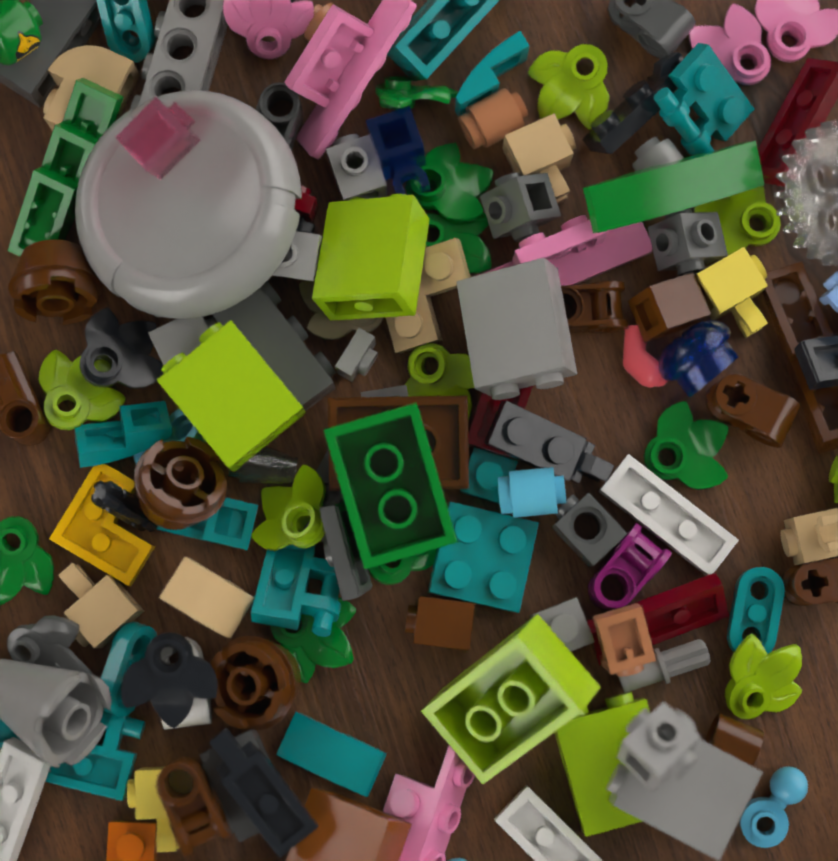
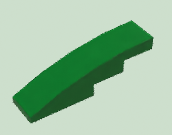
M85 78L76 80L63 121L54 126L42 166L33 171L7 250L8 252L20 257L23 250L35 242L66 239L75 220L76 193L82 169L96 142L115 122L124 98L123 96Z
M756 140L709 153L693 155L668 164L651 166L583 187L592 231L593 233H600L689 209L765 184Z

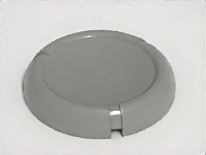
M190 90L168 93L149 99L143 105L134 110L127 111L118 118L96 142L84 164L78 182L75 205L76 229L83 253L101 282L117 297L121 296L126 299L128 304L138 310L160 317L176 319L196 318L221 312L238 304L258 290L273 275L289 251L300 218V214L294 210L295 199H301L302 193L297 164L291 149L276 127L257 110L236 98L211 91Z

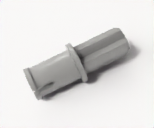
M700 639L660 652L659 648H655L656 661L644 664L643 671L634 675L619 677L624 693L663 680L668 684L671 683V677L708 665L710 663V654L706 644Z

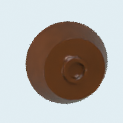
M43 240L35 242L23 250L8 284V291L14 299L15 312L24 319L36 322L37 315L60 317V325H68L81 322L92 316V306L97 303V299L102 293V285L98 276L90 267L80 245L65 240Z
M186 437L184 441L163 442L162 439L142 454L135 467L134 483L140 507L150 521L162 528L182 530L210 518L221 508L227 493V478H225L224 472L218 464L220 457L212 447L193 437Z
M242 636L233 639L215 655L210 663L216 673L218 682L217 696L214 698L218 707L214 708V710L223 721L236 728L263 730L278 724L289 712L300 689L301 674L294 656L285 647L261 637Z

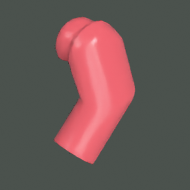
M628 325V329L624 330V369L642 386L648 388L664 386L669 380V368L646 351L647 342H644L638 325Z

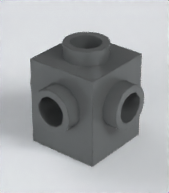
M520 172L508 174L495 180L496 187L480 195L493 239L512 236L514 242H521L527 237L540 233L538 227L561 216L548 173L524 176Z
M691 208L664 215L665 220L648 227L658 271L677 270L678 276L692 272L697 274L705 269V265L728 256L718 212L692 213Z

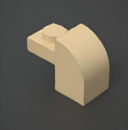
M93 45L79 46L64 52L54 60L47 70L59 88L58 90L53 89L49 93L43 108L45 114L43 118L52 131L56 124L63 121L75 82L81 78L90 80L123 96L124 98L118 114H121L140 77L134 62L111 50Z
M185 556L159 598L208 628L231 639L255 597L230 580L222 578L195 560Z

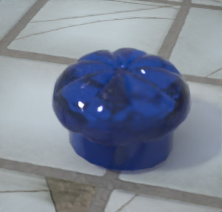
M708 320L698 322L688 330L683 331L681 337H676L662 351L659 358L661 377L668 381L676 380L689 398L739 357L727 341L731 334L729 327L723 322Z

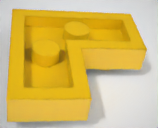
M107 464L96 465L92 467L49 539L131 587L155 546L116 524L119 518L108 513L105 509L99 508L92 502L91 496L95 492L94 485L99 481L104 483L112 481L120 486L122 490L125 489L133 495L136 491L134 480Z

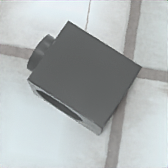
M587 493L581 500L574 494L566 500V504H562L558 508V514L555 515L559 520L551 527L588 567L594 566L628 534L590 493ZM578 515H589L596 521L597 533L593 539L585 540L578 537L575 533L573 524Z

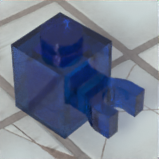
M410 106L366 120L368 135H370L385 181L393 178L395 194H406L403 183L409 179L419 182L422 193L430 191L427 174L420 168L426 166L425 149Z

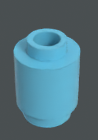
M554 467L509 471V476L498 477L501 514L513 513V518L558 514L557 504H566L564 475L554 476Z

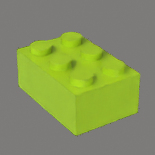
M537 613L445 685L421 712L478 780L484 784L579 715L600 689V686Z

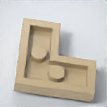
M453 238L425 248L416 315L386 317L395 353L401 354L427 343L442 341L430 297L456 289V281L471 277L460 239Z

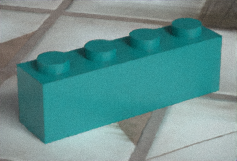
M428 0L411 18L408 27L399 34L387 55L413 82L425 80L499 0Z

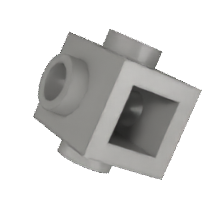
M663 702L652 713L647 708L643 709L629 723L626 728L629 735L622 741L617 758L654 792L671 774L678 780L693 766L698 759L693 752L701 736L696 732L697 729L693 721L684 712L678 709L673 711Z

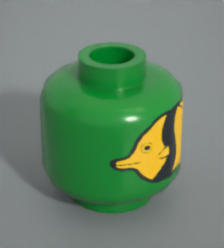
M0 0V63L2 65H13L40 46L42 37L39 27L43 24V21L37 9L28 1L22 3L19 0Z

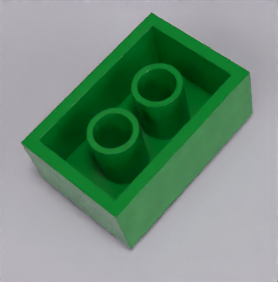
M416 402L324 429L364 569L457 543Z

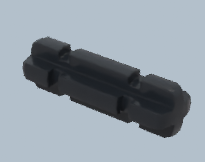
M99 481L94 485L95 492L92 494L91 500L96 506L103 510L105 509L108 513L125 523L131 524L141 532L145 530L153 532L157 529V525L150 521L143 513L138 497L125 489L122 490L120 486L112 481L107 483Z

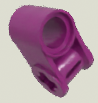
M635 523L628 530V534L617 543L610 552L609 558L591 578L588 584L590 600L596 607L602 610L611 611L626 606L641 588L664 566L672 552L667 548L661 550L641 533L642 527ZM606 576L618 579L622 585V595L617 601L606 599L601 592V582Z

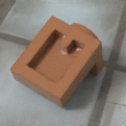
M635 603L592 616L602 652L599 655L600 663L610 674L616 673L619 677L634 675L644 670V664L656 661L641 605Z

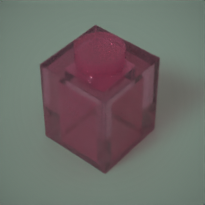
M157 97L115 137L148 173L160 180L201 141L190 129L196 123L195 120L176 101L169 107Z

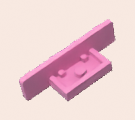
M382 0L368 24L332 4L284 82L290 90L317 103L297 135V141L310 156L320 159L326 148H329L335 141L339 128L350 111L359 104L362 92L374 73L380 70L385 63L387 53L397 37L410 24L412 14L417 6L412 0Z
M581 215L560 226L562 231L549 237H545L544 233H537L519 242L520 249L515 250L511 262L482 274L545 258L558 268L561 286L576 285L648 255L653 251L643 222L600 233H593L590 220H587L586 215Z
M450 745L448 746L435 787L405 775L395 774L383 812L412 823L399 861H446L445 851L451 833L459 825L461 819L460 807L466 789L475 777Z

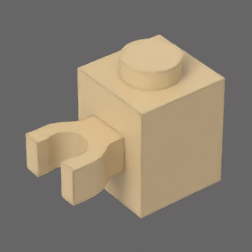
M554 113L506 134L502 149L513 172H520L522 176L548 173L557 204L567 200L566 194L570 193V189L560 170L570 166L574 154L572 150L576 149V143L569 127L566 124L560 126Z
M838 508L784 520L786 529L781 530V542L786 556L793 557L794 565L838 556Z
M74 563L70 564L58 575L79 598L64 614L69 620L79 624L80 629L75 639L83 647L91 644L93 648H103L113 639L114 635L123 625L134 621L144 612L124 586L110 575H106L95 585L79 564L75 565Z

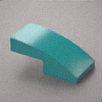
M521 31L495 47L467 77L456 96L455 112L458 117L466 113V107L499 90L500 82L497 77L527 61L530 45Z
M166 402L119 406L120 421L83 424L74 428L80 468L110 463L133 456L151 448L159 440L163 439L164 441L171 437L172 425Z
M225 497L221 508L213 516L182 530H170L157 525L156 530L248 550L258 505Z
M295 711L276 755L333 783L368 797L387 753L349 734L342 733L303 713Z

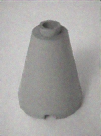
M0 659V719L45 763L53 767H59L58 764L64 762L69 765L80 762L93 750L106 728V725L100 721L104 708L111 709V697L108 686L101 678L90 673Z

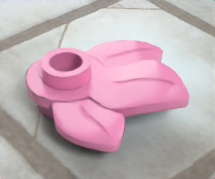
M290 0L223 1V13L229 28L245 37L251 52L264 59H274L285 54L291 45V40L304 34L314 17L312 1H297L293 3ZM265 36H272L276 41L265 42L261 39Z
M757 0L755 6L756 18L768 33L767 46L770 53L778 60L784 62L798 61L808 53L810 48L829 45L838 35V10H819L818 0ZM791 36L795 40L796 45L794 47L784 45L781 37Z
M737 4L730 6L723 27L696 26L689 33L691 49L697 43L708 44L734 81L739 84H757L766 77L770 70V54L760 43L761 25L748 10ZM744 58L752 60L755 68L752 70L742 68L740 60Z

